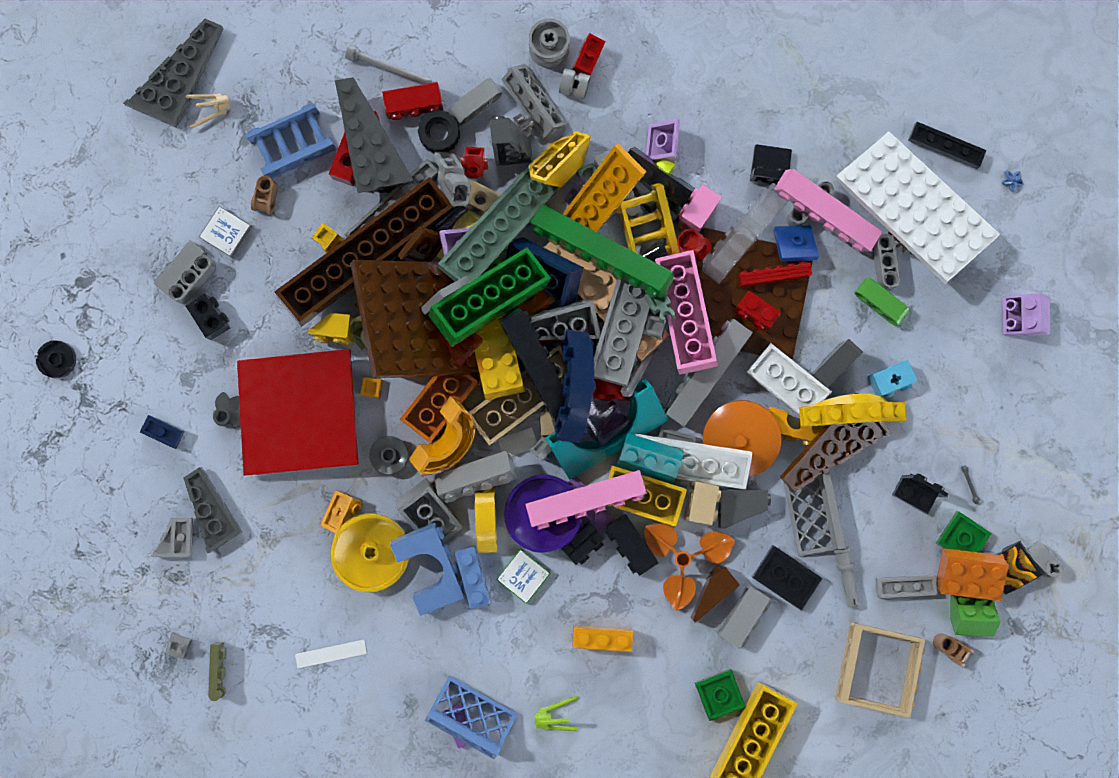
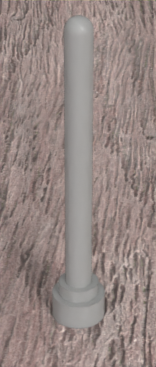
M350 44L346 50L345 59L350 61L361 60L421 84L432 83L430 78L361 53V50Z

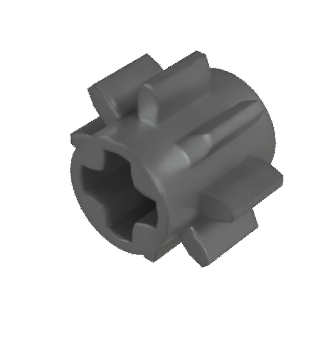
M519 113L513 117L514 124L527 137L533 133L532 128L535 125L528 114L522 116Z

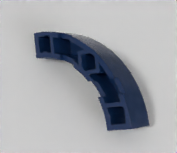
M567 329L561 342L563 360L568 365V373L566 372L564 375L563 395L566 396L564 407L560 406L554 429L558 441L580 443L583 435H586L592 395L596 388V382L594 381L593 341H591L588 332Z

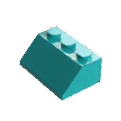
M627 433L616 467L631 472L640 470L641 475L672 484L681 466L684 450Z

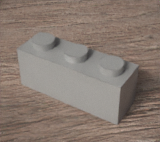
M747 584L717 631V634L738 649H740L741 645L745 646L749 640L748 634L751 629L754 630L760 622L758 618L761 613H765L768 610L770 598Z

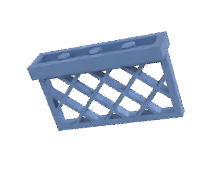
M449 676L425 721L488 757L495 759L518 714ZM449 683L457 686L459 694L449 696L447 691ZM464 695H473L476 703L466 706ZM460 697L463 707L453 710L450 699ZM447 701L450 711L442 713L436 709L440 702ZM480 705H491L493 713L483 716ZM478 707L480 717L470 720L467 709ZM464 710L467 721L460 723L456 721L454 713ZM505 713L511 719L508 724L501 725L498 715ZM494 716L497 727L487 729L485 719ZM481 720L484 731L477 733L473 730L471 723ZM499 730L501 739L498 744L490 739L489 732Z

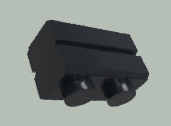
M588 521L578 530L573 540L561 549L575 565L578 563L582 565L590 558L588 554L592 550L596 552L604 545L602 541L605 538Z

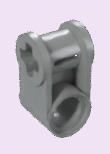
M1036 541L1027 550L1042 571V576L1055 578L1062 575L1063 565L1050 553L1044 544Z

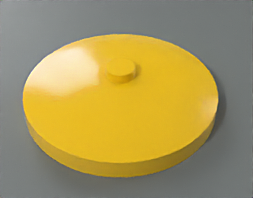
M365 513L349 519L337 530L331 543L330 559L337 577L348 587L361 592H376L391 586L402 576L409 559L397 563L390 543L391 540L405 535V532L397 522L382 514Z

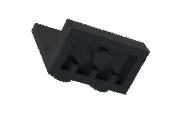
M756 144L754 146L750 181L777 185L785 170L790 169L792 150Z
M917 473L916 475H902L892 496L924 514H928L936 498H947L949 493L944 491L945 488L937 483L931 484L927 482L928 478Z

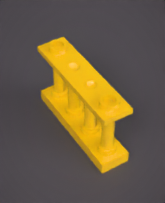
M662 184L651 185L653 191H650L649 194L623 201L618 206L616 213L620 214L628 249L637 253L636 245L662 238L665 239L666 246L664 247L668 256L680 253ZM650 201L656 202L657 209L655 212L628 220L627 208ZM656 219L660 221L662 228L659 231L633 238L630 227Z

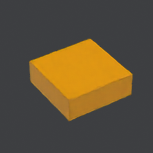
M363 376L360 396L380 398L383 380Z

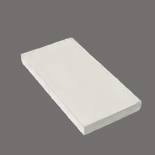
M772 343L746 372L747 375L799 417V407L812 406L824 401L832 393V391Z

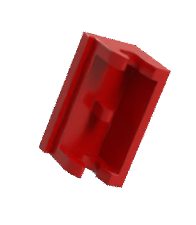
M589 33L583 41L571 70L576 71V74L579 72L591 75L606 41Z

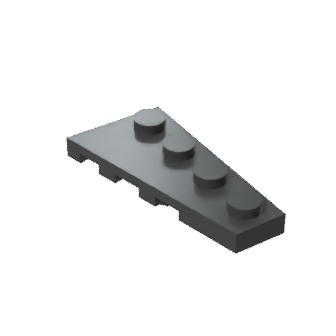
M202 467L183 477L190 501L195 509V517L198 519L201 528L202 538H204L207 554L243 532Z

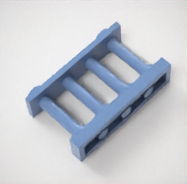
M315 104L305 105L301 110L264 127L254 128L245 135L251 144L256 142L266 163L265 167L260 168L264 176H269L273 179L337 150L331 138H324L315 118V115L320 114ZM308 119L317 138V142L311 146L306 144L297 124ZM291 127L300 147L299 151L293 154L289 152L280 132ZM274 135L283 155L282 159L276 162L272 160L263 141L264 138Z

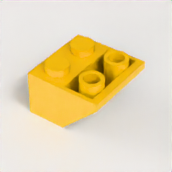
M330 313L310 328L308 334L314 337V340H318L319 343L329 344V341H333L338 345L348 346V343H354L349 327L350 322L354 318L351 315Z

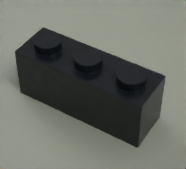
M625 513L606 526L608 530L605 533L611 542L613 540L616 541L618 544L617 551L622 558L626 556L630 562L627 566L633 574L637 573L640 576L659 563Z

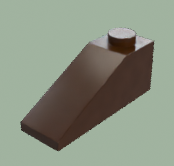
M717 565L709 572L711 575L707 577L690 617L695 623L740 586L725 566L719 567Z

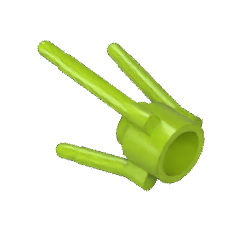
M578 696L540 708V712L535 713L536 729L577 731V727L552 725L568 723L570 720L568 718L552 719L551 713L547 712L577 700Z

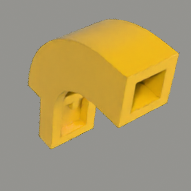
M495 486L489 490L475 493V527L478 553L497 552Z

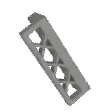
M527 65L511 67L502 78V81L524 113L530 116L541 138L546 139L554 130L565 127L567 123ZM520 71H523L526 77L522 76ZM551 117L555 118L558 123L555 124Z

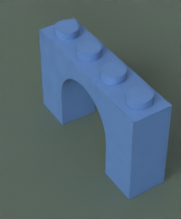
M435 523L395 538L390 543L397 563L419 554H429L437 558L443 567V575L437 583L413 594V600L420 616L464 599L465 588L463 581L458 579V567L455 562H451L449 557L452 555L448 544L444 545L442 540L444 538L441 527L437 528Z

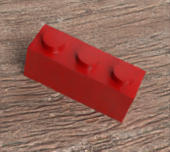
M438 82L382 91L388 119L400 120L406 116L418 117L423 113H430L432 110H444Z

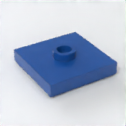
M811 225L774 227L773 232L781 262L818 260L819 254Z

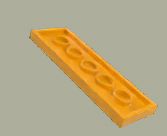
M619 143L616 144L564 211L563 215L598 232L644 176L646 171Z

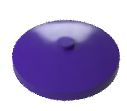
M544 474L531 476L516 485L509 494L504 509L505 524L514 541L523 548L536 553H550L568 545L578 533L582 517L575 518V515L567 517L568 521L557 524L556 521L548 523L549 527L538 530L537 526H531L525 504L574 489L561 478Z

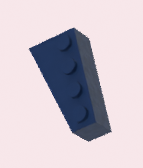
M524 237L515 239L510 243L506 260L523 249L528 248L550 276V280L544 288L545 293L549 297L553 296L561 307L575 302L584 267Z

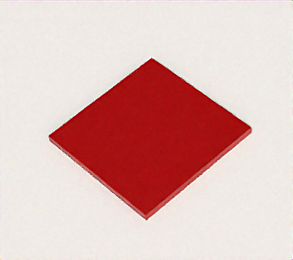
M351 349L237 361L244 476L359 465Z

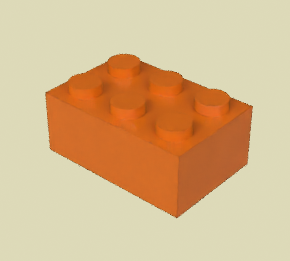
M942 548L936 578L937 588L941 594L1001 601L1009 564L1002 555Z

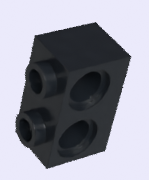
M203 294L185 307L205 338L213 340L230 329L228 325L230 321L224 312L221 313L218 309V306H220L218 301L213 296L210 297L207 294ZM208 304L207 311L202 313V306ZM218 320V326L212 329V322Z

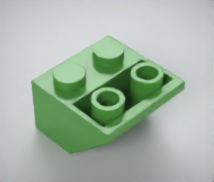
M950 595V620L955 635L995 636L1001 620L993 600Z

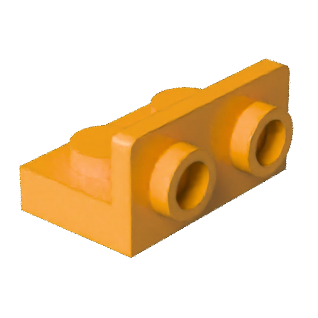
M335 490L320 526L336 534L337 530L346 521L360 513L363 501Z

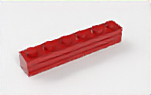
M800 262L799 265L792 263L786 267L779 265L773 269L766 267L764 270L754 269L752 272L741 271L738 275L739 287L810 277L812 275L811 263Z

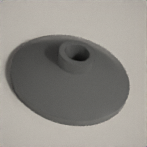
M381 437L373 443L370 449V462L374 469L382 474H395L401 471L407 463V447L397 437ZM388 452L393 453L392 459L387 458Z

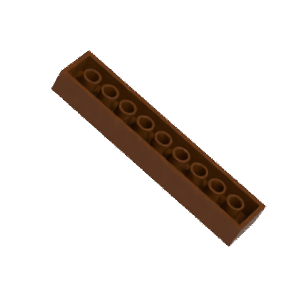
M428 177L274 291L276 297L301 327L355 287L350 264L353 260L390 261L399 254L420 226L430 229L447 215L454 206L451 205L448 198L434 181Z

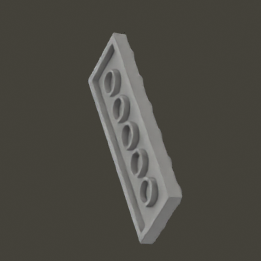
M623 278L622 280L617 279L594 356V378L627 387L650 307L645 300V295H647L645 290L640 287L634 288Z

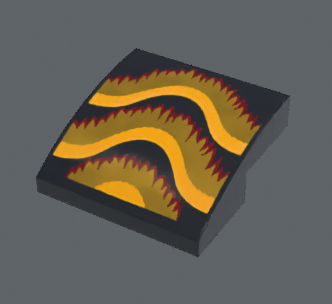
M1021 541L1011 544L995 554L1002 555L1009 564L1003 590L1005 595L1043 575Z

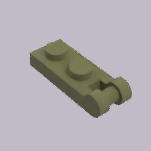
M215 642L210 645L208 697L211 701H217L226 694V689L222 686L226 674V669L223 667V659L226 658L224 642Z

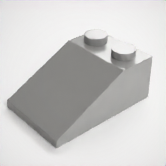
M427 478L395 500L397 510L414 530L435 523L437 528L441 527L443 531V542L463 528L447 503H444L437 495V490Z

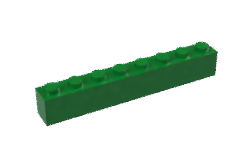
M543 204L530 221L533 232L537 236L548 238L552 244L563 246L567 252L578 254L584 261L595 263L599 269L610 271L620 280L622 278L625 279L634 288L640 287L651 297L656 296L662 299L674 281L672 271Z

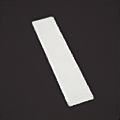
M359 640L297 653L295 658L297 668H303L364 655L367 652L365 641Z

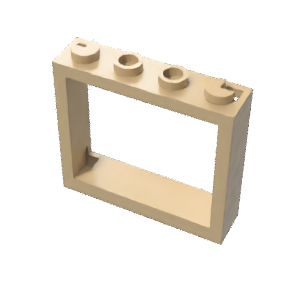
M850 621L835 699L841 703L910 718L912 708H915L913 700L914 694L918 691V674L922 671L921 658L925 653V639ZM862 631L911 642L899 707L850 696Z

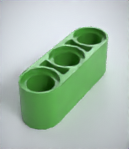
M866 277L854 292L857 298L894 326H899L910 312V309L871 278Z

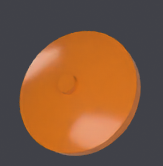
M735 400L720 406L709 417L703 432V444L752 452L748 477L758 475L767 470L776 460L781 448V430L776 418L767 408L753 401Z

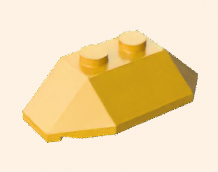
M575 131L570 136L551 143L529 165L531 179L547 185L562 187L584 165L591 135Z

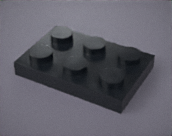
M774 545L771 546L752 575L754 580L801 611L823 579Z

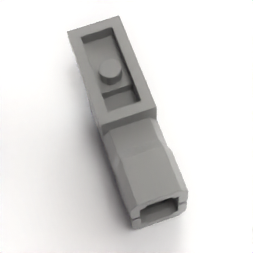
M435 152L434 159L439 166L437 181L442 187L443 192L452 206H466L469 203L471 184L467 177L463 175V166L453 152ZM453 193L458 195L459 199H454Z

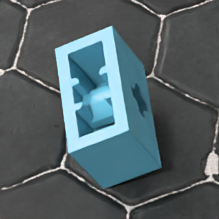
M908 360L868 376L875 395H883L884 398L895 395L894 391L897 389L904 391L912 388V383L917 382ZM895 378L896 381L891 383L890 380Z

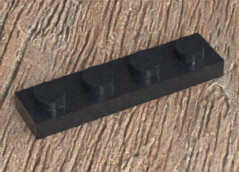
M920 122L914 124L908 139L910 142L976 169L981 166L987 151Z

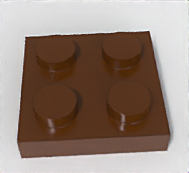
M420 226L399 252V258L403 261L431 262L442 249L440 233Z

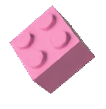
M703 184L700 189L695 188L687 202L689 205L685 203L679 212L680 214L677 217L679 222L677 225L684 230L691 228L700 232L722 197Z

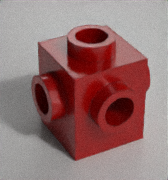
M465 148L464 157H461V165L463 166L465 176H470L471 178L484 177V170H488V158H485V148Z

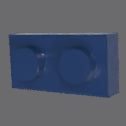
M148 415L140 433L177 449L185 431Z

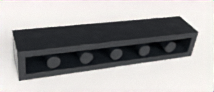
M518 308L498 319L552 420L556 423L560 406L564 407L566 396L563 395L564 380L558 378L557 373H559V370L554 362L550 363L548 356H550L549 351L545 345L541 346L539 342L541 337L536 328L532 329L529 324L532 321L527 311L523 312Z

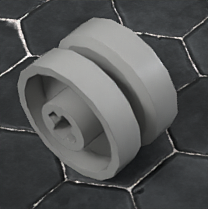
M555 19L538 21L529 33V53L532 60L541 67L555 68L567 59L570 44V34L567 27Z

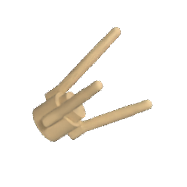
M227 94L186 95L188 99H212V101L198 103L195 106L198 108L213 105L214 110H218V112L190 125L192 129L220 115L226 114V110L231 109Z

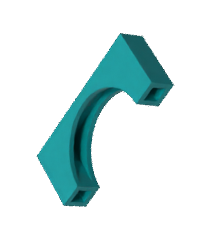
M644 378L639 381L631 395L630 410L626 419L610 435L596 441L575 443L558 441L556 432H553L545 437V440L570 480L622 449L627 433L646 435L667 422L668 418L653 387Z

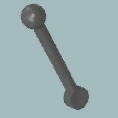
M966 465L961 466L973 496L972 501L978 504L980 503V498L976 495L968 474V468Z

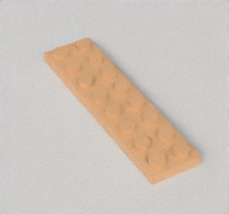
M549 242L544 248L584 267L577 295L582 301H593L596 315L605 323L617 280L608 270L603 271L591 261L586 262L578 254H571L559 244L556 246ZM664 330L662 340L642 334L636 357L643 361L668 339L670 334Z

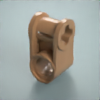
M261 176L257 179L254 195L251 200V210L265 211L271 215L275 207L278 185L269 176ZM270 182V188L264 190V185Z
M944 633L937 634L933 639L934 647L962 668L965 667L964 663L970 654L974 653L971 648ZM947 639L948 644L943 648V642Z

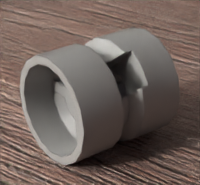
M565 68L560 82L559 93L566 95L573 93L574 97L584 100L591 75L584 73L577 75L576 71ZM575 80L579 81L577 89L574 88Z

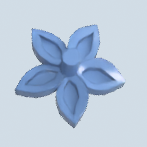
M1008 170L1005 171L1007 179L1003 180L1001 184L1009 185L1011 192H1014L1017 186L1024 185L1023 180L1019 179L1020 171L1014 174Z

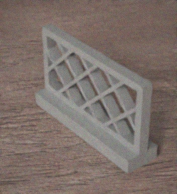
M830 471L817 476L820 485L816 491H813L806 485L804 486L814 493L808 503L798 497L804 487L800 488L795 495L789 491L788 486L783 482L798 556L846 548ZM790 494H791L792 496H794V499L792 500V502H791ZM816 495L823 499L824 504L820 510L810 505ZM796 499L806 504L800 514L794 511L792 507ZM808 506L818 512L812 522L802 516ZM794 513L798 515V518L796 520L794 517ZM820 514L827 518L828 523L824 529L814 524ZM800 518L810 523L804 533L798 530L796 526ZM812 525L822 531L816 541L806 535ZM824 533L831 537L832 546L823 547L818 543ZM804 537L814 542L809 550H801L800 543Z

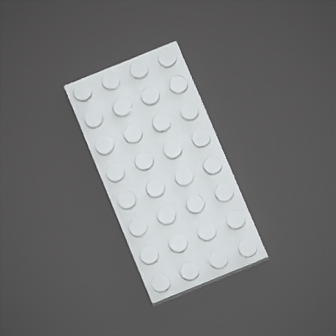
M890 132L879 139L835 178L849 194L944 284L950 281L1000 236L988 222Z

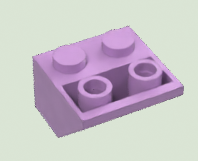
M1038 293L1002 297L1003 335L1034 336L1050 334V296Z

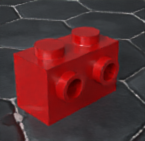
M750 291L743 296L734 309L740 317L750 320L756 328L762 331L770 329L781 313Z

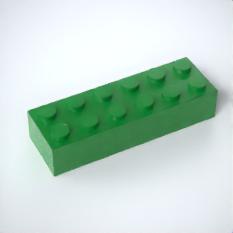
M525 248L431 306L428 316L451 347L544 289L550 280V276L531 251Z

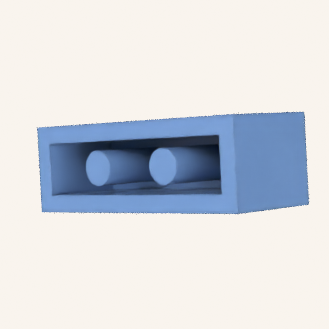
M476 546L455 551L470 609L490 604L491 601Z

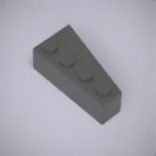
M498 116L493 118V120H489L496 167L533 162L531 141L510 118Z

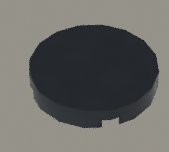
M51 340L46 342L37 352L36 365L38 370L45 376L63 378L69 375L76 365L74 349L63 341Z

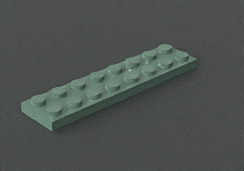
M528 165L443 257L437 267L454 281L467 276L471 282L480 277L527 226L542 204L545 205L560 187L532 180Z

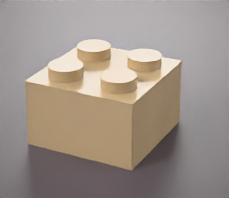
M691 482L684 520L712 525L713 521L716 522L718 510H715L716 502H719L721 498L719 486Z

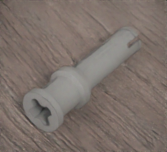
M851 547L835 549L833 551L837 556V569L841 571L847 607L860 606L852 570L855 565L851 561Z

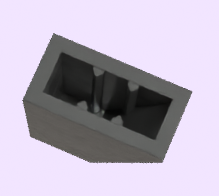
M850 339L839 343L810 375L828 388L863 351Z
M719 489L721 491V498L718 502V528L725 529L768 510V506L771 505V495L768 494V490Z

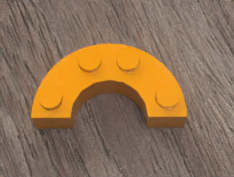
M449 396L440 410V413L447 420L444 433L433 443L419 444L409 459L419 473L433 474L441 472V469L446 466L452 467L463 458L472 445L475 436L474 420L460 402L452 396Z

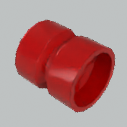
M695 229L684 230L677 240L678 248L682 252L694 251L695 260L705 259L712 249L711 241Z

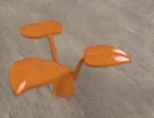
M667 524L646 525L644 529L645 541L651 552L657 556L664 557L671 550L676 555V564L681 567L680 577L672 575L665 580L663 585L664 595L675 611L687 606L696 592L695 581L690 577L684 578V568L690 565L692 558L704 553L705 559L708 562L714 564L722 563L730 555L735 540L725 533L708 532L700 538L699 543L702 550L693 554H689L686 551L678 553L672 547L677 542V533L673 527Z

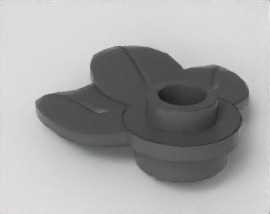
M222 392L215 400L214 422L219 426H227L229 424L241 426L239 396L229 398L225 392ZM222 413H225L227 416L225 420L220 418Z

